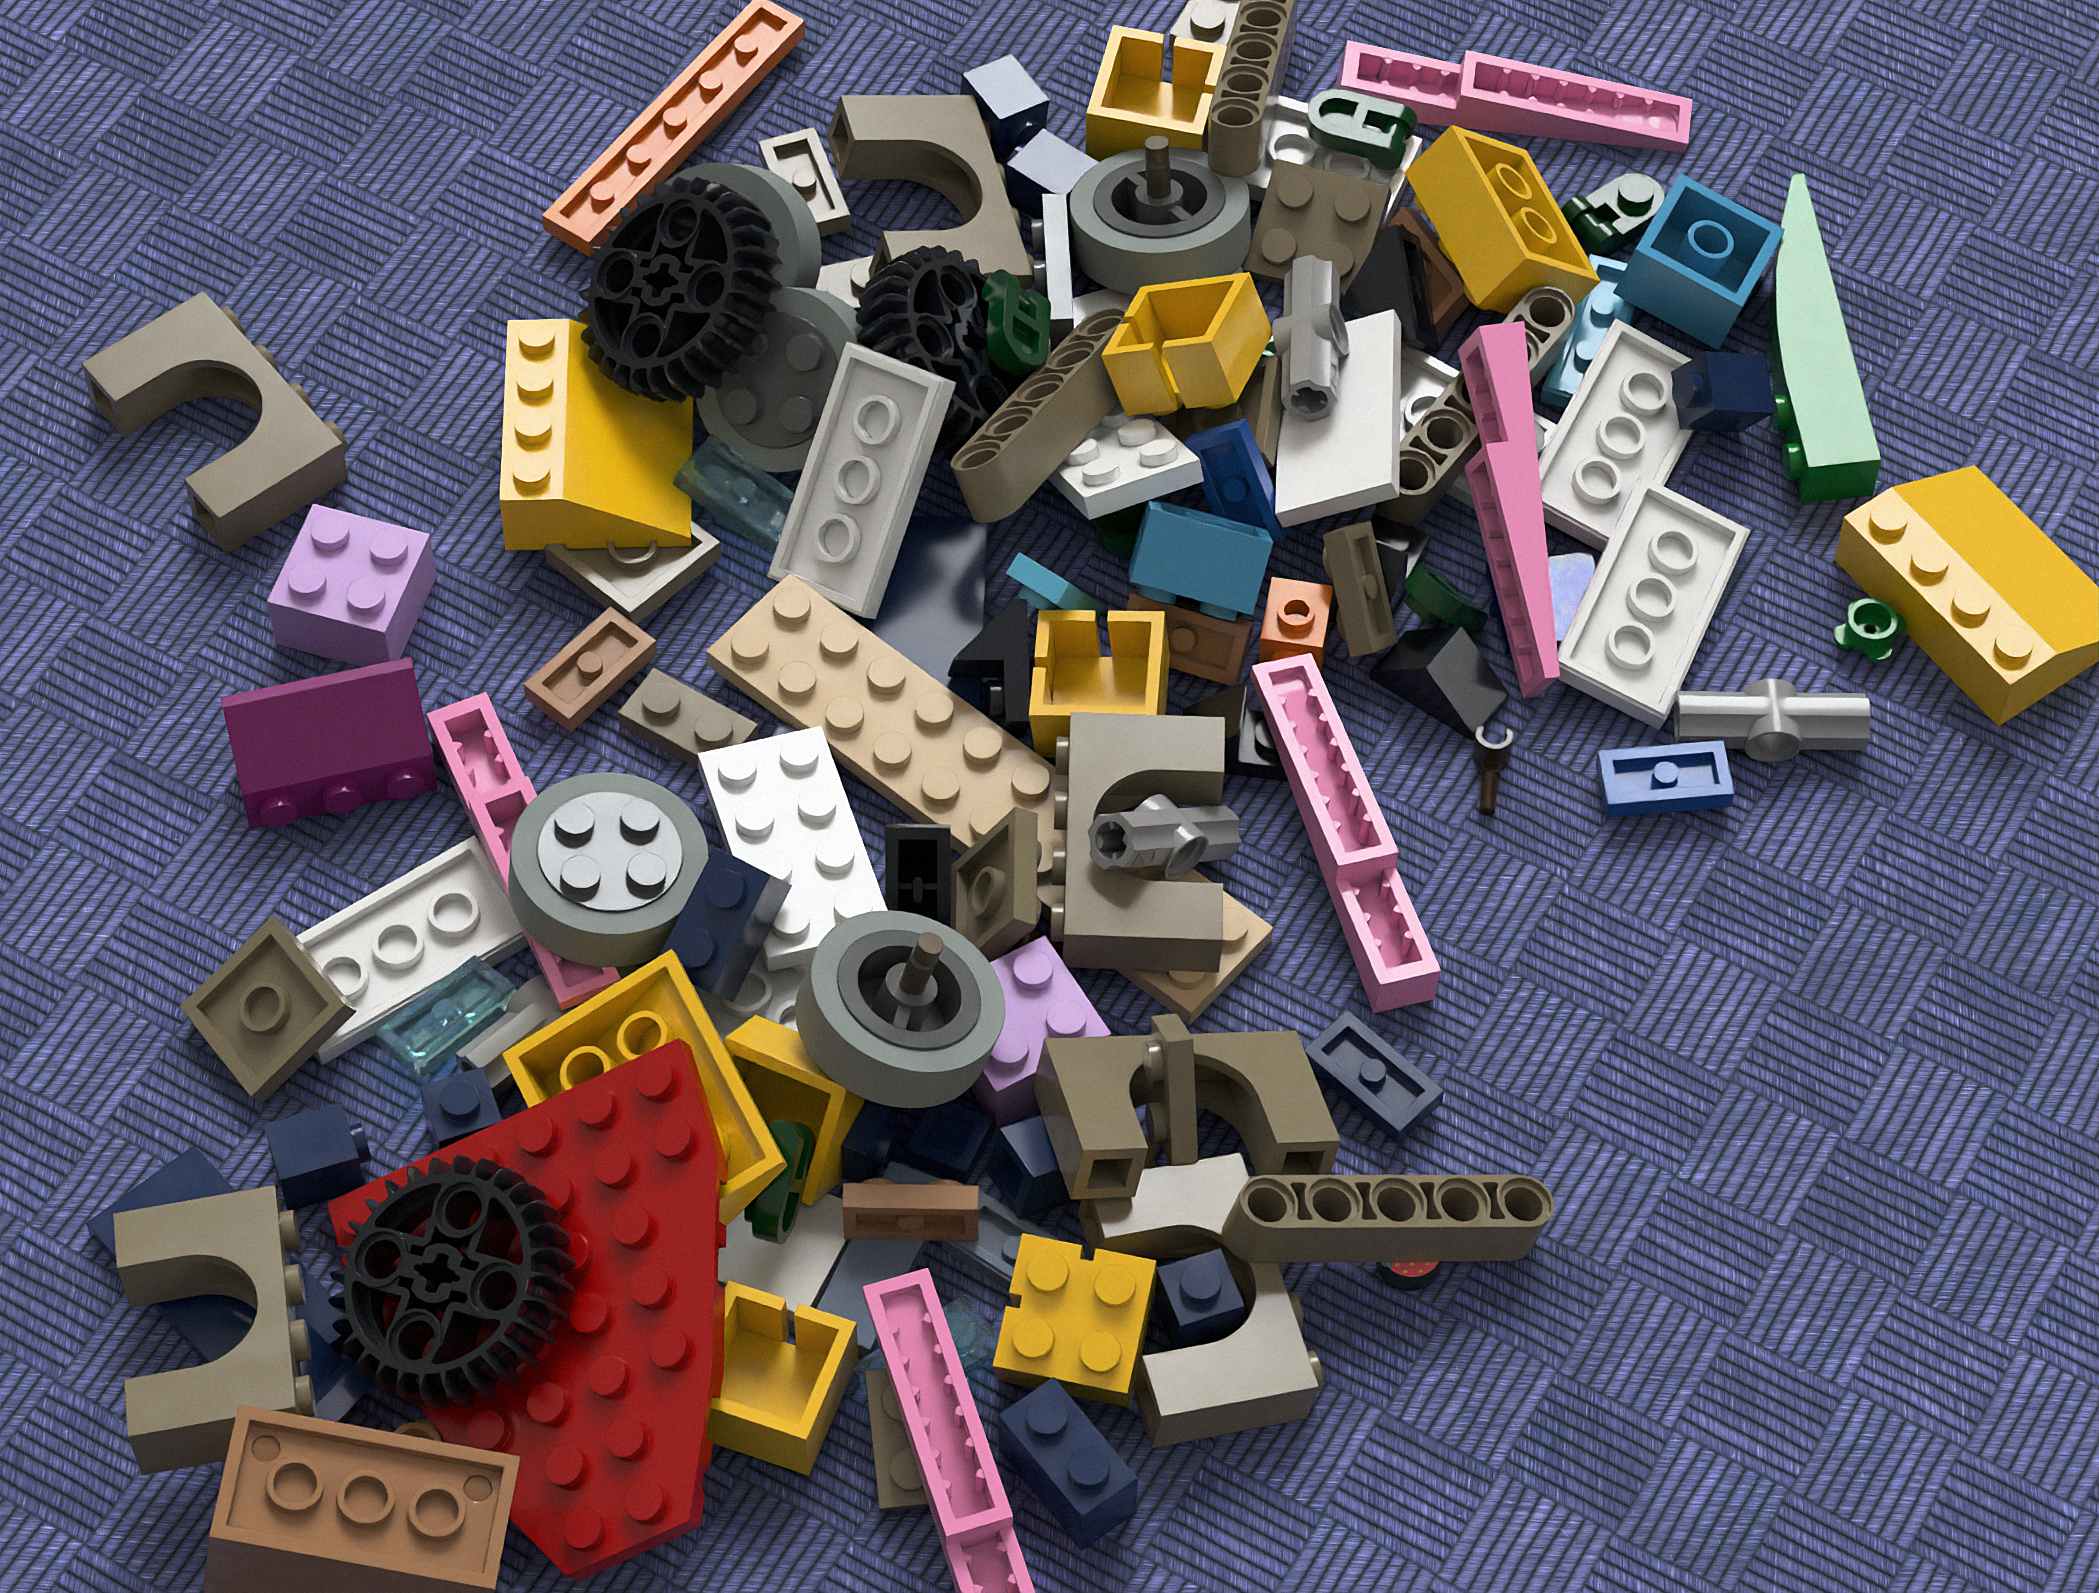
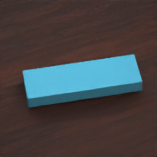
M1590 254L1589 261L1601 282L1575 306V317L1565 349L1548 372L1540 401L1566 408L1615 318L1630 326L1637 306L1613 294L1627 263Z

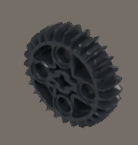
M677 177L673 181L672 186L657 183L654 188L653 197L645 193H639L637 195V208L634 211L628 208H621L620 213L623 221L617 228L605 226L610 237L603 248L593 247L595 253L599 256L595 267L583 270L586 276L591 278L590 287L579 291L578 295L581 299L588 302V307L580 311L577 317L588 326L581 333V339L591 347L588 351V357L599 365L600 373L620 385V388L636 396L640 395L659 403L669 400L682 404L686 400L687 395L701 399L705 394L706 385L715 389H721L723 386L722 373L727 371L731 374H739L740 370L737 360L741 355H755L750 346L756 334H768L761 325L765 314L777 312L775 305L769 302L771 293L781 290L783 287L779 281L772 277L774 272L782 268L783 262L776 255L772 254L779 247V241L769 233L771 222L760 214V209L751 201L723 184L712 183L699 177L691 181Z
M923 245L908 251L904 255H899L884 265L883 269L866 282L865 292L858 298L862 309L855 316L856 322L863 329L856 337L859 343L872 351L956 382L932 454H937L944 451L946 459L951 462L954 455L1035 369L1024 376H1014L999 369L989 357L987 351L989 303L983 300L982 289L986 280L993 272L980 273L978 260L970 259L964 262L962 253L958 250L947 253L946 249L940 245L931 249Z
M457 1155L452 1165L442 1159L432 1157L428 1174L417 1167H407V1185L404 1187L392 1180H385L388 1197L382 1203L371 1198L365 1199V1204L371 1211V1215L365 1223L354 1220L348 1221L349 1227L357 1234V1237L352 1246H336L337 1251L348 1259L346 1268L329 1273L331 1279L344 1286V1291L331 1296L328 1302L333 1308L344 1313L332 1324V1327L338 1334L347 1338L341 1350L348 1357L357 1361L356 1370L362 1376L375 1382L379 1389L415 1406L423 1407L427 1403L436 1409L447 1411L451 1402H454L461 1407L472 1409L476 1393L487 1399L497 1400V1381L499 1379L512 1386H520L516 1368L524 1362L535 1368L541 1367L540 1361L533 1351L540 1342L550 1345L557 1344V1339L547 1329L552 1319H569L568 1313L557 1306L559 1296L576 1292L574 1286L562 1279L560 1274L574 1268L577 1263L572 1256L561 1250L572 1240L569 1233L557 1225L562 1215L558 1212L557 1208L546 1202L547 1196L544 1192L526 1181L525 1177L511 1168H506L505 1166L502 1168L493 1161L484 1158L474 1162L468 1157ZM482 1208L477 1222L469 1227L474 1213ZM430 1217L423 1238L411 1235L422 1222ZM517 1229L523 1251V1261L520 1265H515L506 1260L509 1247L516 1235ZM461 1246L467 1248V1255L460 1251ZM401 1257L396 1271L389 1276L393 1263ZM517 1287L516 1296L512 1303L503 1309L507 1295ZM385 1299H390L399 1305L393 1321L386 1331L382 1305ZM437 1310L444 1313L442 1319L437 1317ZM481 1327L495 1330L490 1338L473 1350ZM435 1337L432 1349L422 1358L426 1344Z

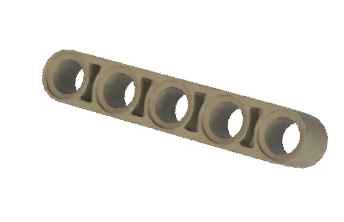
M1298 0L1240 1L1209 107L1208 166L1212 171L1228 177L1250 175L1261 164L1296 37Z
M1552 286L1533 288L1501 323L1524 321L1531 391L1562 355L1575 317V305L1571 297L1563 290ZM1537 323H1543L1550 327H1543L1541 325H1538ZM1463 369L1401 440L1399 484H1407L1416 490H1405L1399 487V497L1375 503L1381 516L1406 526L1418 524L1451 488L1457 477L1465 471L1464 466L1482 448L1473 408L1468 404L1471 403ZM1433 443L1446 445L1450 449H1441L1434 446Z
M1123 308L1104 309L1082 320L1046 358V361L1035 369L954 455L951 460V468L973 520L980 523L994 522L1016 512L1119 401L1101 355L1118 325L1125 324L1123 316L1126 310Z
M1260 1175L1252 1177L1244 1183L1222 1226V1238L1226 1247L1233 1255L1244 1261L1255 1263L1514 1261L1522 1259L1532 1250L1554 1212V1199L1550 1190L1542 1182L1525 1175Z

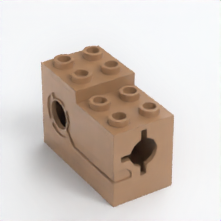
M238 1404L209 1534L203 1593H494L520 1456Z

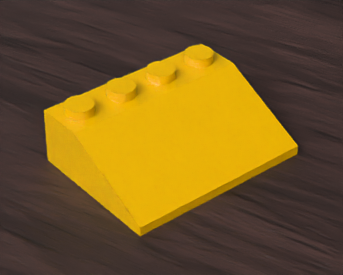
M571 319L508 320L500 478V509L505 550H545L544 546L547 544L566 543V549L608 548V542H614L615 548L650 547V540H657L658 547L692 546L694 397L687 395L686 400L682 404L669 400L659 403L640 395L636 396L620 388V385L600 373L599 365L588 357V351L591 347L581 339V333L588 326Z
M1975 465L1891 487L1844 516L1834 560L1871 598L1887 602L1894 608L1896 613L1905 619V632L1998 727L2099 661V587Z
M672 949L502 1053L530 1108L664 1044L681 1038L691 1046L727 1161V1185L720 1186L719 1221L727 1227L788 1166L677 954Z

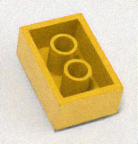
M1451 125L1404 172L1416 193L1414 196L1416 206L1432 222L1440 237L1438 240L1439 248L1455 264L1465 282L1462 286L1465 295L1478 308L1485 311L1491 309L1509 315L1529 291L1540 286H1552L1563 290L1571 297L1576 306L1601 282L1527 150ZM1537 323V324H1540V325H1543V326L1550 327V326L1545 325V324H1543V323Z

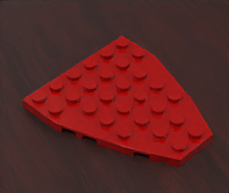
M677 1038L327 1202L338 1246H352L357 1234L349 1227L348 1221L366 1222L371 1215V1211L365 1204V1199L371 1198L382 1203L388 1197L385 1180H392L404 1187L407 1185V1167L414 1166L428 1174L432 1157L442 1159L452 1165L457 1155L468 1157L474 1162L479 1161L481 1158L488 1159L502 1168L505 1166L506 1168L513 1169L525 1177L526 1181L541 1189L547 1196L546 1202L557 1208L558 1212L562 1215L557 1225L566 1230L572 1237L570 1243L561 1250L572 1256L577 1263L574 1268L560 1274L562 1279L574 1286L576 1292L562 1295L558 1298L557 1306L568 1313L569 1319H552L547 1329L557 1339V1344L550 1345L540 1342L533 1352L540 1361L541 1367L535 1368L523 1362L516 1368L520 1386H512L499 1379L497 1381V1400H490L476 1393L472 1409L461 1407L454 1402H451L447 1411L436 1409L427 1403L420 1408L445 1443L520 1456L509 1518L565 1576L577 1582L701 1526L705 1500L702 1479L704 1473L710 1467L713 1440L706 1437L711 1401L712 1398H720L724 1375L725 1288L718 1285L719 1248L726 1247V1225L719 1221L720 1186L727 1185V1161L689 1044L681 1038ZM482 1208L474 1213L469 1227L477 1222ZM430 1217L422 1222L411 1235L423 1238ZM518 1229L506 1256V1260L515 1265H520L523 1261L522 1243ZM461 1246L460 1251L467 1255V1248ZM341 1254L344 1268H346L348 1259ZM401 1257L393 1263L389 1276L396 1271ZM517 1287L507 1295L503 1309L512 1303L516 1296ZM385 1299L382 1305L386 1331L390 1327L399 1305L390 1299ZM437 1310V1317L442 1319L444 1313ZM481 1327L473 1350L490 1338L495 1330ZM435 1337L426 1344L422 1358L432 1349Z

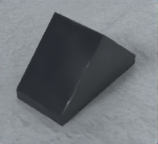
M1398 225L1386 227L1344 294L1341 302L1365 317L1394 309L1401 322V340L1428 354L1440 351L1420 237Z
M1462 626L1406 630L1398 639V643L1390 648L1370 672V679L1472 742L1475 740L1477 728L1480 725H1484L1485 728L1509 698V692Z
M886 824L885 905L887 910L918 914L951 928V824Z

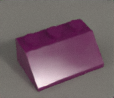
M411 657L220 697L250 829L264 826L281 827L294 822L296 819L329 812L337 814L346 813L361 805L389 799H411L422 792L438 789L432 752Z

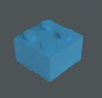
M1679 173L1636 247L1613 294L1710 347L1719 350L1784 234L1785 229Z
M1153 498L1146 501L1127 568L1130 582L1137 583V587L1140 588L1138 594L1164 603L1175 604L1177 595L1197 600V604L1200 605L1199 611L1205 614L1235 621L1238 611L1253 615L1273 541L1266 529Z

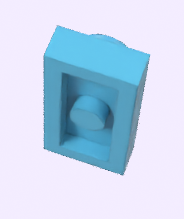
M1020 552L1006 572V574L1024 585L1017 596L1027 599V602L1040 610L1096 611L1097 618L1104 608V605Z

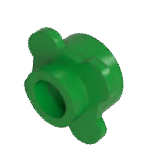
M1865 598L1852 601L1848 606L1847 620L1843 625L1837 626L1834 630L1833 639L1840 648H1853L1857 652L1867 655V658L1874 663H1882L1889 660L1892 655L1891 645L1894 639L1905 633V619L1896 613L1890 604L1883 600ZM1864 629L1873 630L1875 633H1866Z

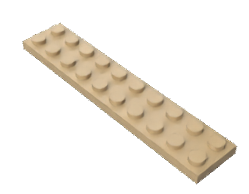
M792 573L786 575L706 650V662L709 667L788 726L795 727L798 730L821 726L832 758L920 824H951V847L961 855L971 848L1014 807L1037 813V841L1042 845V857L1037 869V897L1041 900V915L1051 921L1052 902L1064 903L1065 886L1052 885L1053 846L1066 847V830H1054L1055 791H1067V775H1055V767ZM1154 866L1121 868L1122 871L1132 876L1146 880L1212 883L1193 868L1175 880L1166 879ZM1223 891V940L1219 973L1115 970L1171 1012L1177 1013L1187 1024L1191 1025L1272 941L1273 927Z

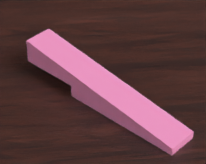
M1347 40L1338 68L1335 89L1348 90L1406 105L1414 110L1418 119L1417 123L1447 127L1454 125L1465 129L1685 153L1689 142L1693 99L1466 50L1460 65Z
M1524 321L1479 326L1458 349L1482 444V448L1464 468L1522 697L1527 699L1538 697L1560 677L1525 325Z
M1308 653L1253 665L1250 677L1373 1014L1433 1000L1441 969L1396 869L1399 854L1397 846L1312 654Z
M484 692L427 713L432 742L512 907L508 890L512 835L520 815L537 794L529 777L524 776L487 693ZM519 922L561 1011L588 1001L621 980L616 967L584 965L554 954L533 939Z
M924 1268L863 1286L862 1294L956 1593H1035L1012 1526L1013 1514L929 1269Z

